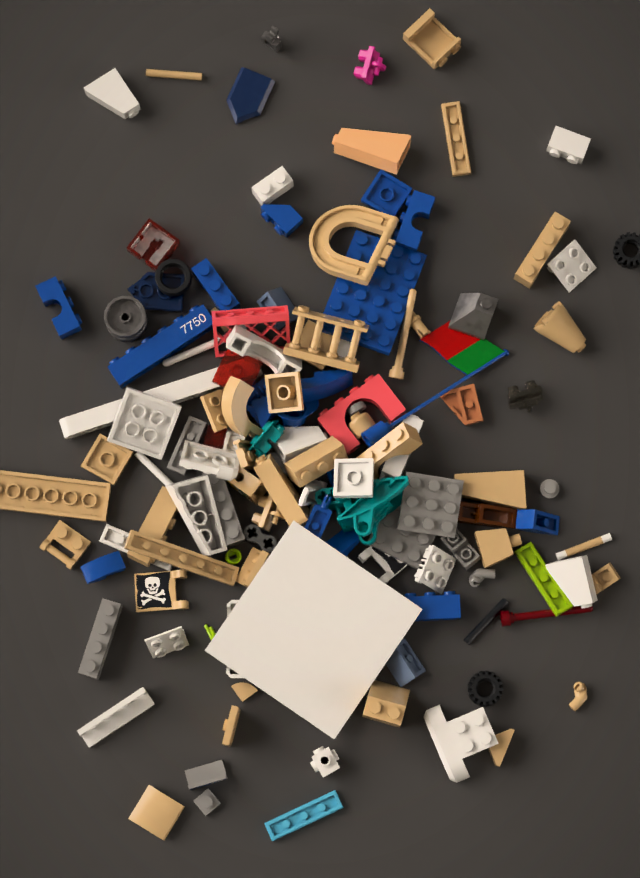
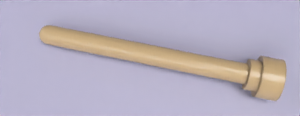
M410 289L395 365L389 371L388 377L404 379L405 372H403L402 364L417 294L415 289Z

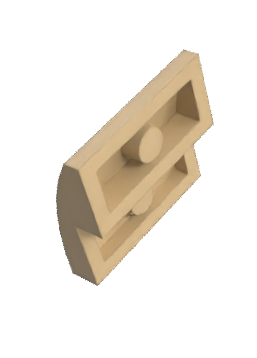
M148 785L128 819L165 841L185 806Z

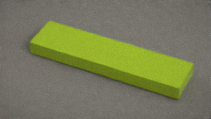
M532 542L527 543L514 552L556 617L573 607L570 600L546 569V563Z

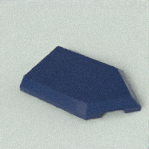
M241 67L226 99L235 124L261 115L275 84L273 79Z
M147 272L139 281L127 289L135 299L139 300L145 310L183 312L184 294L178 297H170L163 294L156 284L155 272ZM163 273L162 276L163 283L169 288H178L185 280L184 274Z

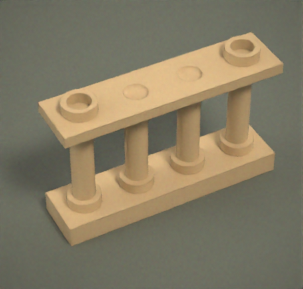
M303 305L294 307L292 314L298 315L292 342L285 344L283 354L357 373L360 361H356L357 358L355 356L361 332L367 333L369 325H366V322L355 319L351 321L311 311L309 307ZM305 318L317 320L311 346L308 348L301 347L300 344ZM324 322L335 325L330 350L327 353L319 351L320 349L318 348ZM343 327L354 330L349 353L346 357L338 356L337 353Z

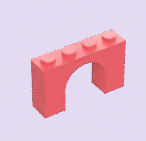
M379 373L376 376L370 375L364 380L365 384L361 387L355 386L349 391L350 395L346 398H339L333 403L335 406L329 410L326 408L318 414L317 422L328 437L333 436L344 445L347 456L360 447L359 441L345 422V415L350 406L359 401L372 403L378 407L390 424L406 413V408Z

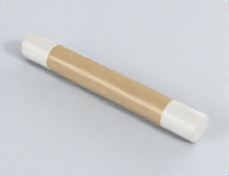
M608 533L555 553L557 560L559 561L611 541L612 537Z

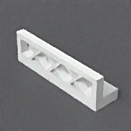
M142 687L78 729L77 732L82 736L88 747L91 748L154 706L155 703L146 689Z

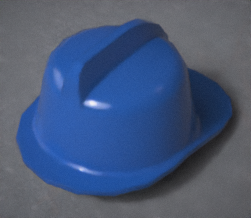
M319 400L304 402V410L277 413L281 417L283 427L302 426L307 416L318 409Z

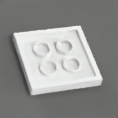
M127 387L107 441L162 460L182 406Z

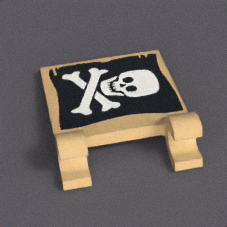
M179 569L134 574L136 612L189 609V601H177L176 579H186L187 571Z

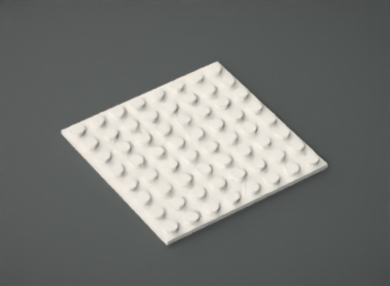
M293 520L204 651L335 739L422 611V608Z

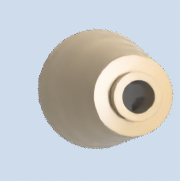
M558 301L552 306L554 310L547 311L538 320L533 329L572 353L577 351L579 353L586 346V338L564 305Z

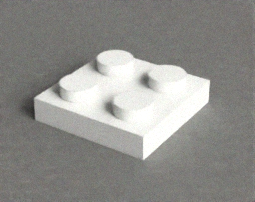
M335 459L333 497L373 498L374 459Z

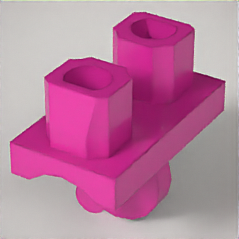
M369 46L368 50H360L358 59L360 62L365 63L363 67L356 66L353 74L366 84L372 85L374 76H379L380 71H385L386 65L382 63L383 58L380 57V53L375 50V47Z

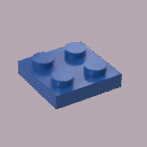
M380 169L361 198V202L373 210L396 216L413 188Z

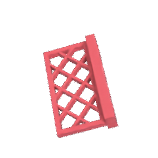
M288 305L212 311L215 358L240 356L229 349L227 351H219L218 346L223 341L226 343V338L235 325H245L248 327V331L252 330L259 337L283 350L284 346H278L275 342L280 337L286 340L287 343L291 342ZM285 321V327L281 331L274 327L277 322ZM258 323H264L267 326L262 333L254 328ZM225 326L229 330L222 336L217 332V327ZM270 329L277 333L272 341L264 336Z

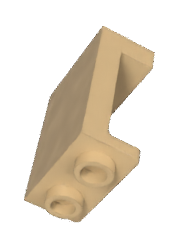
M430 8L403 33V40L434 70L438 66L442 67L447 62V57L451 53L454 55L461 48V38L459 36L456 38L435 18V13Z

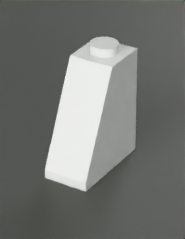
M116 68L84 87L85 94L89 98L123 119L133 118L141 110L138 101Z
M319 426L284 427V434L276 443L270 439L269 441L284 464L328 439V436L325 432H322Z
M587 555L550 562L545 565L550 575L574 607L588 608L598 600Z

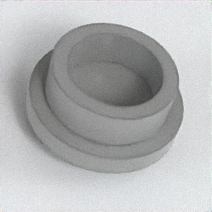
M547 479L542 482L540 492L545 498H554L559 493V485L555 480Z

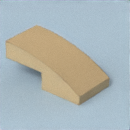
M611 563L606 564L592 574L596 595L621 579Z

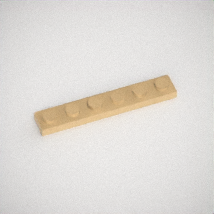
M130 530L124 547L126 550L229 586H234L239 567L134 530Z

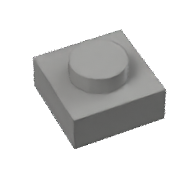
M209 788L194 800V803L205 816L221 804Z

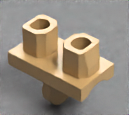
M270 494L269 496L261 495L258 500V506L264 508L263 513L255 512L251 522L258 525L264 531L270 532L272 524L277 525L278 520H284V517Z

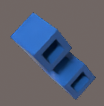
M416 190L413 191L412 195H408L405 203L408 206L406 213L402 212L399 220L402 223L400 230L396 229L393 240L396 241L395 245L417 252L423 231L415 229L411 222L417 217L429 219L435 203L434 196Z
M207 258L191 268L193 276L201 287L207 291L219 311L240 309L238 300Z
M55 276L35 286L45 307L53 303L62 306L61 313L51 319L61 340L82 330L80 324L83 322L78 313L74 315L72 308L75 306L70 296L66 298L64 294L66 287L62 280L58 281Z

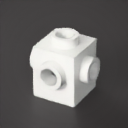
M322 746L313 751L314 755L311 757L313 761L310 764L315 773L319 771L324 778L340 769L337 763L339 757L334 749L330 751L329 747L325 749ZM326 757L329 761L327 764H322L321 759Z

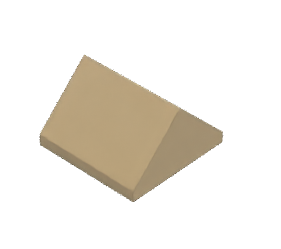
M300 371L264 375L269 413L304 410Z

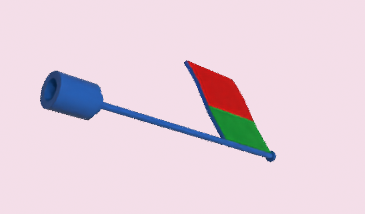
M450 321L424 336L419 341L433 348L450 365L466 376L391 424L379 421L361 433L364 442L370 448L391 432L393 426L505 355L508 356L509 351L507 349H500L486 338L481 340L448 328Z

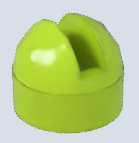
M235 548L230 549L225 555V560L231 565L237 564L242 558L241 552ZM236 555L237 558L232 560L229 559L230 557Z

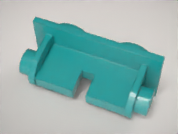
M278 420L268 421L262 428L264 430L262 434L252 439L250 442L251 447L248 450H256L255 454L258 457L263 454L266 455L273 447L268 440L270 439L276 443L284 434L285 428L280 424L276 425Z

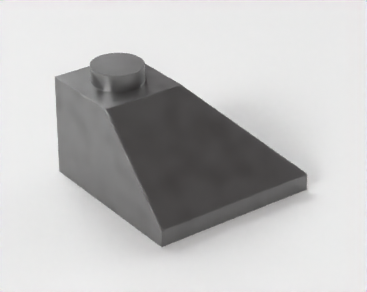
M460 293L448 328L484 340L498 299L483 293Z

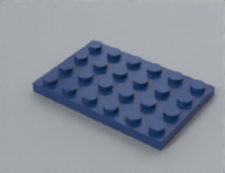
M356 230L346 257L368 263L380 238ZM398 245L392 246L393 250L386 261L385 267L377 266L368 286L337 277L323 314L351 321L355 319L365 321L366 325H369L367 333L361 332L358 345L388 356L406 312L410 289H415L427 255L424 253L415 252ZM324 322L322 332L333 336L335 325ZM343 327L340 339L351 342L354 330Z

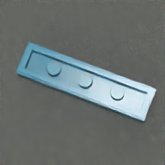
M336 790L264 824L271 840L274 841L344 807Z

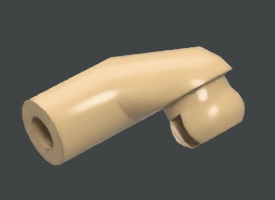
M582 682L574 684L575 698L569 704L570 708L574 711L587 700V688Z

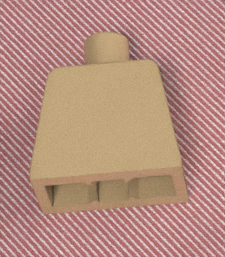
M506 528L482 530L474 533L484 569L514 555L512 547L522 545L520 535L508 536Z

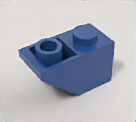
M263 204L261 206V216L265 221H271L275 225L274 229L280 236L284 235L288 238L303 224V218L291 205Z

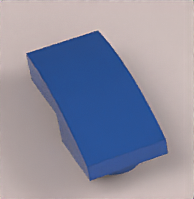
M116 551L92 560L80 568L87 584L104 580L108 575L124 571L126 566L120 552Z

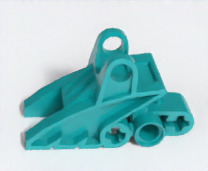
M399 476L394 479L393 477L382 478L381 480L374 479L373 498H335L336 501H333V498L328 508L336 510L337 521L343 532L355 530L362 544L372 545L377 538L379 522L386 515L401 506L402 493L409 485V477ZM333 487L319 489L315 493L316 503L321 505L325 494L333 497ZM370 533L373 534V538L370 541L362 539V537H366Z

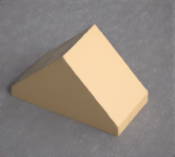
M514 729L496 734L495 736L499 744L488 748L492 760L497 767H500L515 731Z

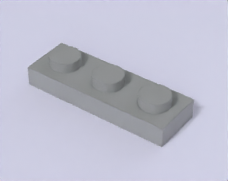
M189 415L167 465V469L185 476L188 469L179 466L185 440L199 443L207 422Z

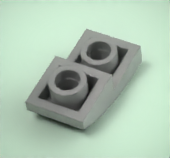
M456 529L455 538L445 536L440 538L466 571L481 559L480 555L458 529Z

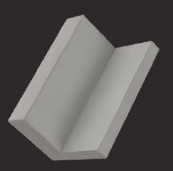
M223 760L185 770L189 790L228 779Z

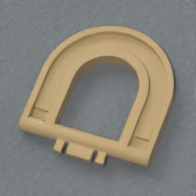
M344 205L333 208L320 216L310 231L309 247L312 258L326 273L368 286L377 266L385 267L386 261L393 250L392 246L396 244V241L391 239L399 219L395 216L358 205ZM345 227H356L379 234L381 238L369 262L366 263L333 251L330 247V240L334 233Z

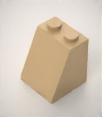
M374 680L369 690L362 717L400 728L410 690Z

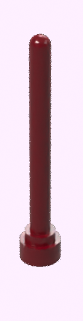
M573 606L559 616L592 612L593 606L581 609V606ZM551 609L514 614L508 610L500 611L502 627L510 626L514 621L555 616Z

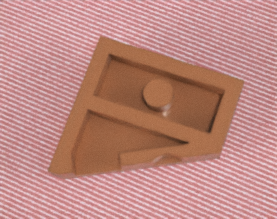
M475 384L451 389L440 396L465 426L484 421Z

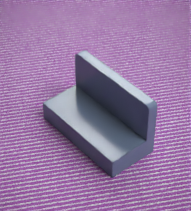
M282 287L267 291L256 301L260 307L288 305L289 324L297 321L298 315L292 314L294 305ZM285 321L277 322L274 327L281 331L285 327Z
M406 639L401 640L386 662L388 669L400 687L426 672Z

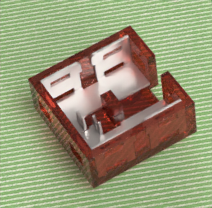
M149 218L127 246V251L139 260L143 258L145 264L156 272L158 266L163 261L168 260L178 248L180 240Z

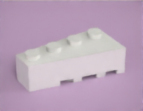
M208 475L166 485L167 491L202 555H213L228 550Z

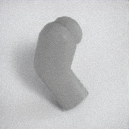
M476 569L469 577L470 585L478 587L485 578L495 579V569Z

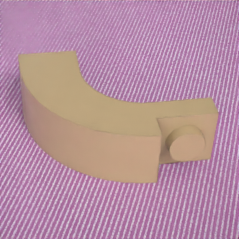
M230 376L224 388L221 402L225 422L232 431L244 437L248 435L252 438L257 435L260 436L264 430L253 424L248 419L246 413V405L254 388L241 379Z

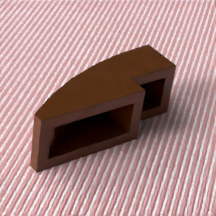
M461 501L458 523L515 529L517 509Z

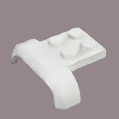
M228 428L223 449L185 440L179 466H183L186 469L199 470L205 474H215L216 478L231 481L237 477L239 470V460L235 451L238 448L237 445H233V442L239 439L245 440V437Z
M440 704L425 711L424 720L447 775L453 782L458 783L470 778L463 758L499 744L483 707L448 722L444 717Z

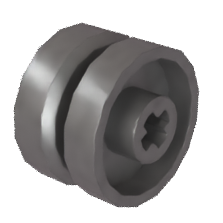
M131 296L114 298L108 303L104 311V321L109 333L121 342H131L139 339L147 328L148 318L145 309L138 299Z

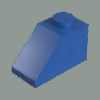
M536 509L517 510L515 529L531 533L558 535L560 516Z

